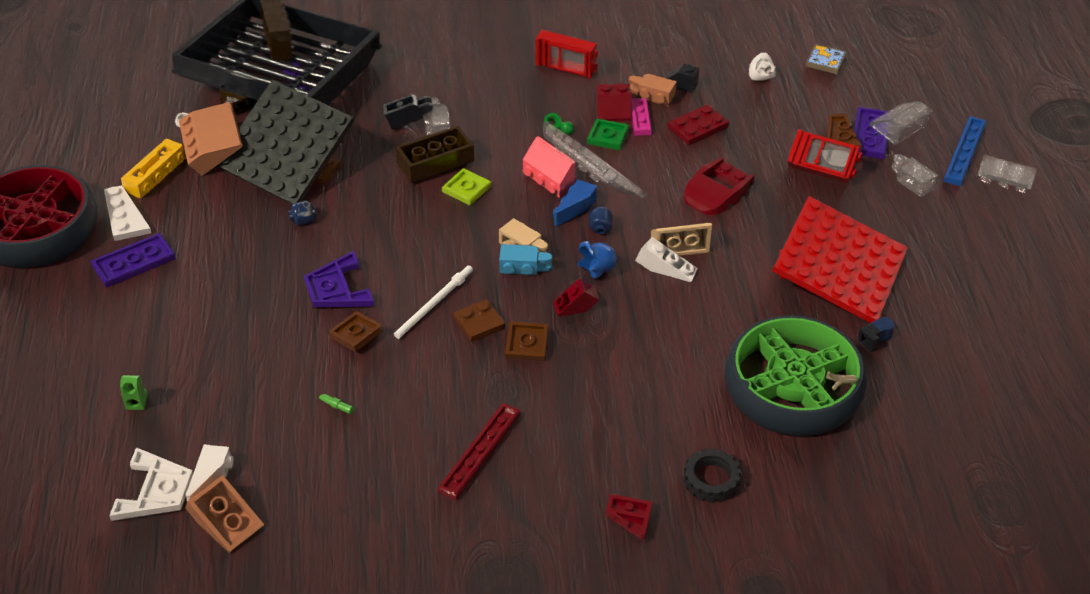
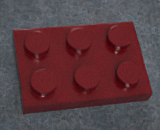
M708 104L668 122V128L687 145L693 144L729 126V121Z

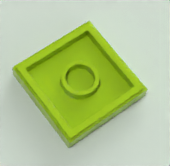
M463 168L442 186V192L468 205H472L492 186V182Z

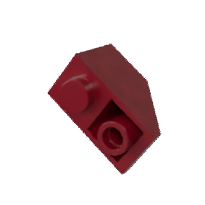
M579 278L553 301L557 316H568L587 312L599 301V297L594 286Z

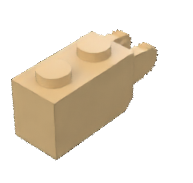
M513 218L499 229L500 244L536 246L538 252L547 253L548 244L541 239V234Z

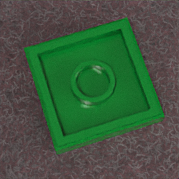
M596 118L587 138V144L620 151L629 131V125Z

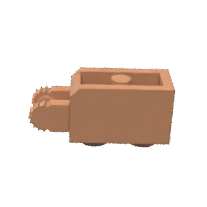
M646 74L643 77L631 75L628 78L629 83H631V92L637 94L638 98H646L648 101L669 106L675 96L676 81L651 74Z

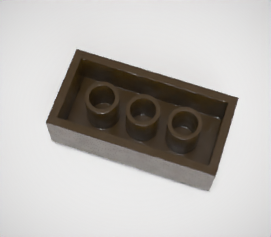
M260 0L262 26L272 61L292 58V52H294V44L291 40L293 31L292 27L290 28V21L287 11H285L284 2L281 3V0Z
M458 125L395 146L396 163L411 183L474 161V144Z

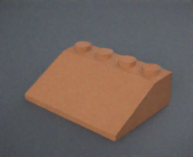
M230 102L192 111L179 121L187 163L201 176L243 147L234 109Z

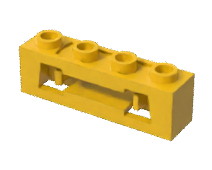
M167 138L121 178L126 193L140 199L144 197L174 168L183 162L186 158L183 145ZM165 148L166 152L162 151V156L159 157V152ZM139 170L138 177L133 176Z

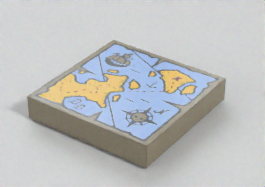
M815 44L806 62V67L838 74L846 57V51Z

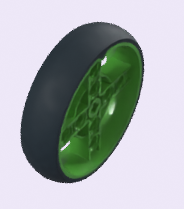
M777 316L755 323L742 332L734 341L725 362L726 386L737 408L755 424L779 434L813 436L831 431L854 415L866 393L867 372L857 347L845 334L835 327L809 317ZM787 344L804 345L819 351L811 353L799 348H790ZM759 350L768 361L765 372L752 378L744 379L740 370L741 363L750 354ZM844 370L847 375H856V383H851L850 390L836 401L823 388L827 372L834 374ZM778 396L788 401L801 402L805 408L785 406L769 399Z

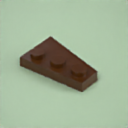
M829 114L827 138L855 146L858 145L861 151V144L857 140V135L853 131L847 115ZM826 146V150H839Z

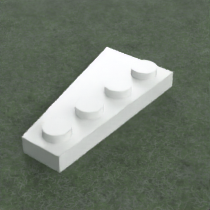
M122 186L104 189L114 241L151 233L150 227Z

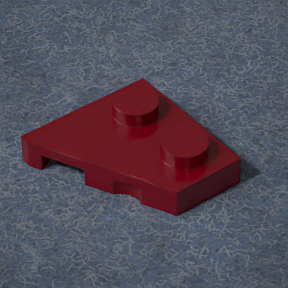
M610 494L605 516L641 540H645L653 502Z

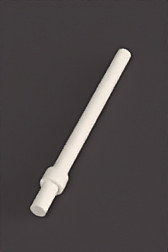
M468 265L460 273H456L441 291L394 333V336L400 339L456 286H460L473 271V268Z

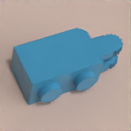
M501 244L499 270L500 273L537 275V271L549 272L552 270L551 261L553 257L550 253L538 252L536 246Z

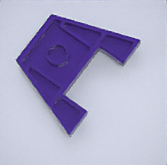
M354 251L304 276V282L313 307L374 306L370 290L365 289L350 293L342 273L359 269V263Z

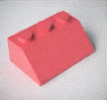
M538 136L523 158V173L560 198L568 193L571 185L575 184V161Z

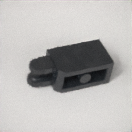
M413 94L383 104L384 115L391 129L417 122L424 118V114L431 112L434 108L431 97L425 96L417 99L416 95Z

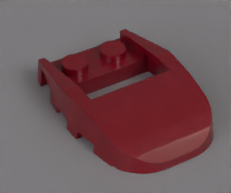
M721 157L702 166L685 187L683 200L689 207L702 214H720L726 211L729 205L737 204L739 198L746 194L748 185L754 184V174L748 175L724 162V158ZM711 174L734 187L729 189L707 176Z

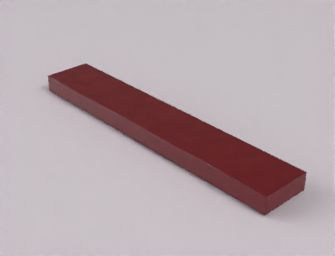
M505 403L501 404L437 488L438 493L455 501L459 498L519 418V409Z

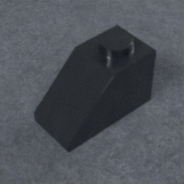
M682 64L668 72L664 78L676 81L677 89L692 93L698 85L700 68Z

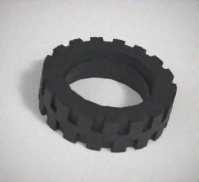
M711 448V450L701 449V452L696 451L692 454V457L689 456L684 467L683 481L685 482V488L690 490V494L693 497L697 496L698 500H707L708 503H713L714 501H718V503L724 502V499L732 498V494H736L741 479L740 465L731 454L728 455L723 450L717 451V449ZM714 465L725 470L730 479L724 484L711 486L698 480L695 476V471L703 466Z

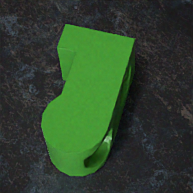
M123 375L120 388L125 409L144 410L148 393L143 388L141 376ZM131 399H134V400L138 401L139 403H138V404H132V403H131Z

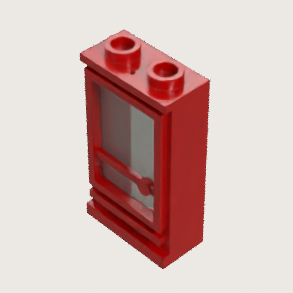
M541 30L536 37V65L547 66L590 79L593 73L597 72L598 64H596L598 57L597 43Z
M798 129L787 162L788 167L849 184L850 180L854 179L857 169H855L856 162L860 163L862 153L858 145H851Z

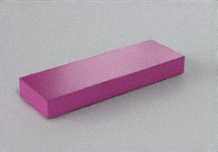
M631 99L634 135H651L652 130L647 99Z

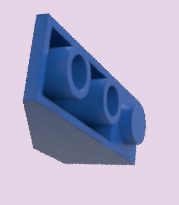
M577 179L575 184L570 186L568 194L563 196L560 205L553 211L554 226H558L588 211L597 199V186Z

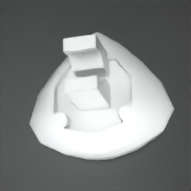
M760 53L752 60L749 67V76L752 80L762 81L776 76L775 66L767 53Z

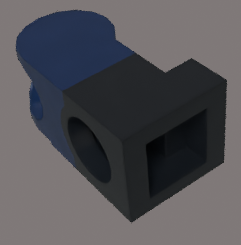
M882 317L862 327L857 341L870 353L875 351L879 342L889 340L892 337L895 325L893 320Z

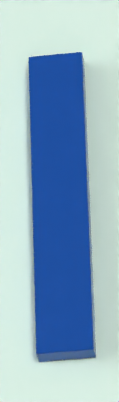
M969 117L943 182L961 186L985 127L986 120Z

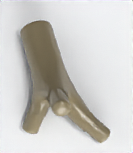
M827 372L826 379L836 382L832 387L833 390H836L838 386L845 383H856V375H836Z

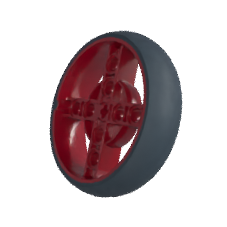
M50 165L24 166L0 174V220H3L5 225L0 231L1 266L33 268L47 265L67 257L86 242L96 223L97 202L91 188L81 177L67 169ZM66 195L75 198L81 203L76 214L59 210L58 204Z

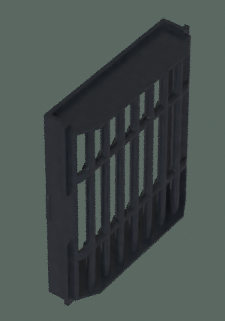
M237 0L172 54L174 66L172 73L259 100L272 80L238 70L244 67L294 82L292 84H281L329 105L369 66L376 49L379 50L382 47V44H380V32L285 5L290 28L337 41L335 44L330 45L293 34L291 38L293 41L327 50V52H319L294 44V51L319 58L311 60L292 54V58L288 60L311 66L303 68L279 60L272 61V58L257 54L259 51L270 54L269 47L266 46L267 40L265 35L246 30L249 27L264 32L261 24L250 21L252 17L262 20L260 0ZM242 35L259 40L260 42L254 43L237 37ZM228 44H238L244 47L251 48V50H242L236 47L229 46ZM343 44H347L355 48L350 51L341 47ZM223 50L243 57L234 58L219 52ZM338 53L346 57L343 59L333 56V54ZM214 58L234 65L225 66L209 60ZM250 59H253L286 70L297 72L302 75L294 76L254 63H250L248 61ZM326 61H330V62H333V63H337V65H336V66H331V65L325 64V62H326ZM319 68L325 71H329V73L326 75L320 72H316V70ZM309 77H313L320 79L321 81L317 83L307 79ZM300 85H304L307 87H311L312 89L308 91L298 87Z

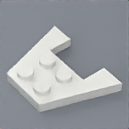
M136 448L130 462L131 469L148 471L137 501L115 500L109 515L111 521L182 509L193 476L192 470Z

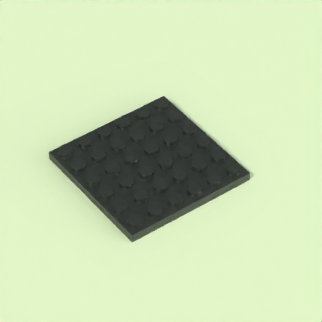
M272 80L239 128L243 147L219 163L217 167L290 204L300 202L310 190L355 119L348 114Z

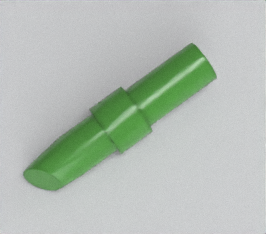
M326 394L319 396L320 400L337 410L340 409L348 414H352L354 411V407L336 397L333 398Z

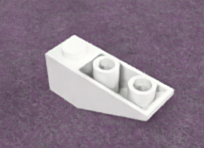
M653 237L641 248L635 260L652 272L688 282L693 280L698 269Z

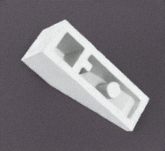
M203 446L186 493L187 501L221 475L226 478L228 470L233 466V456L230 455L229 447Z

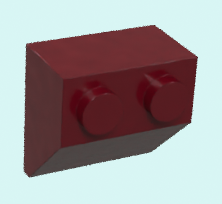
M630 84L596 85L597 119L631 121Z

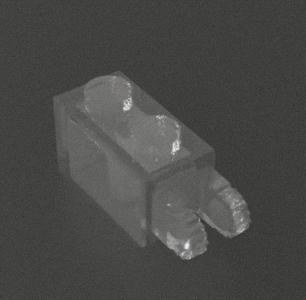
M432 98L434 108L431 112L424 114L426 134L429 133L431 135L450 128L447 106L440 104L438 98Z
M901 154L894 155L893 160L895 163L892 164L891 168L898 174V182L920 197L936 188L938 174L913 157L908 159Z

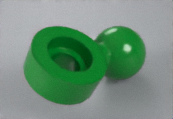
M549 113L544 119V127L549 131H556L559 128L566 135L574 131V125L569 121L561 122L560 116L556 113ZM553 121L555 125H550L549 122Z

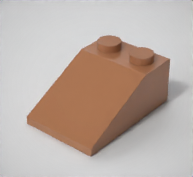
M223 475L187 501L185 507L196 522L229 553L264 526L263 522Z

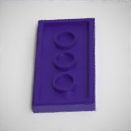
M858 107L854 132L857 135L858 142L861 144L862 150L860 152L862 156L884 159L892 112Z
M158 233L90 262L107 288L176 259V256L163 236Z

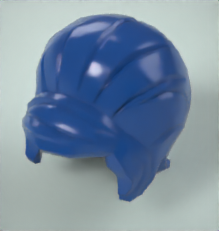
M589 241L580 244L579 252L583 255V259L579 260L577 265L588 270L592 278H599L604 272L612 270L616 265V252L608 244L597 242L590 245Z

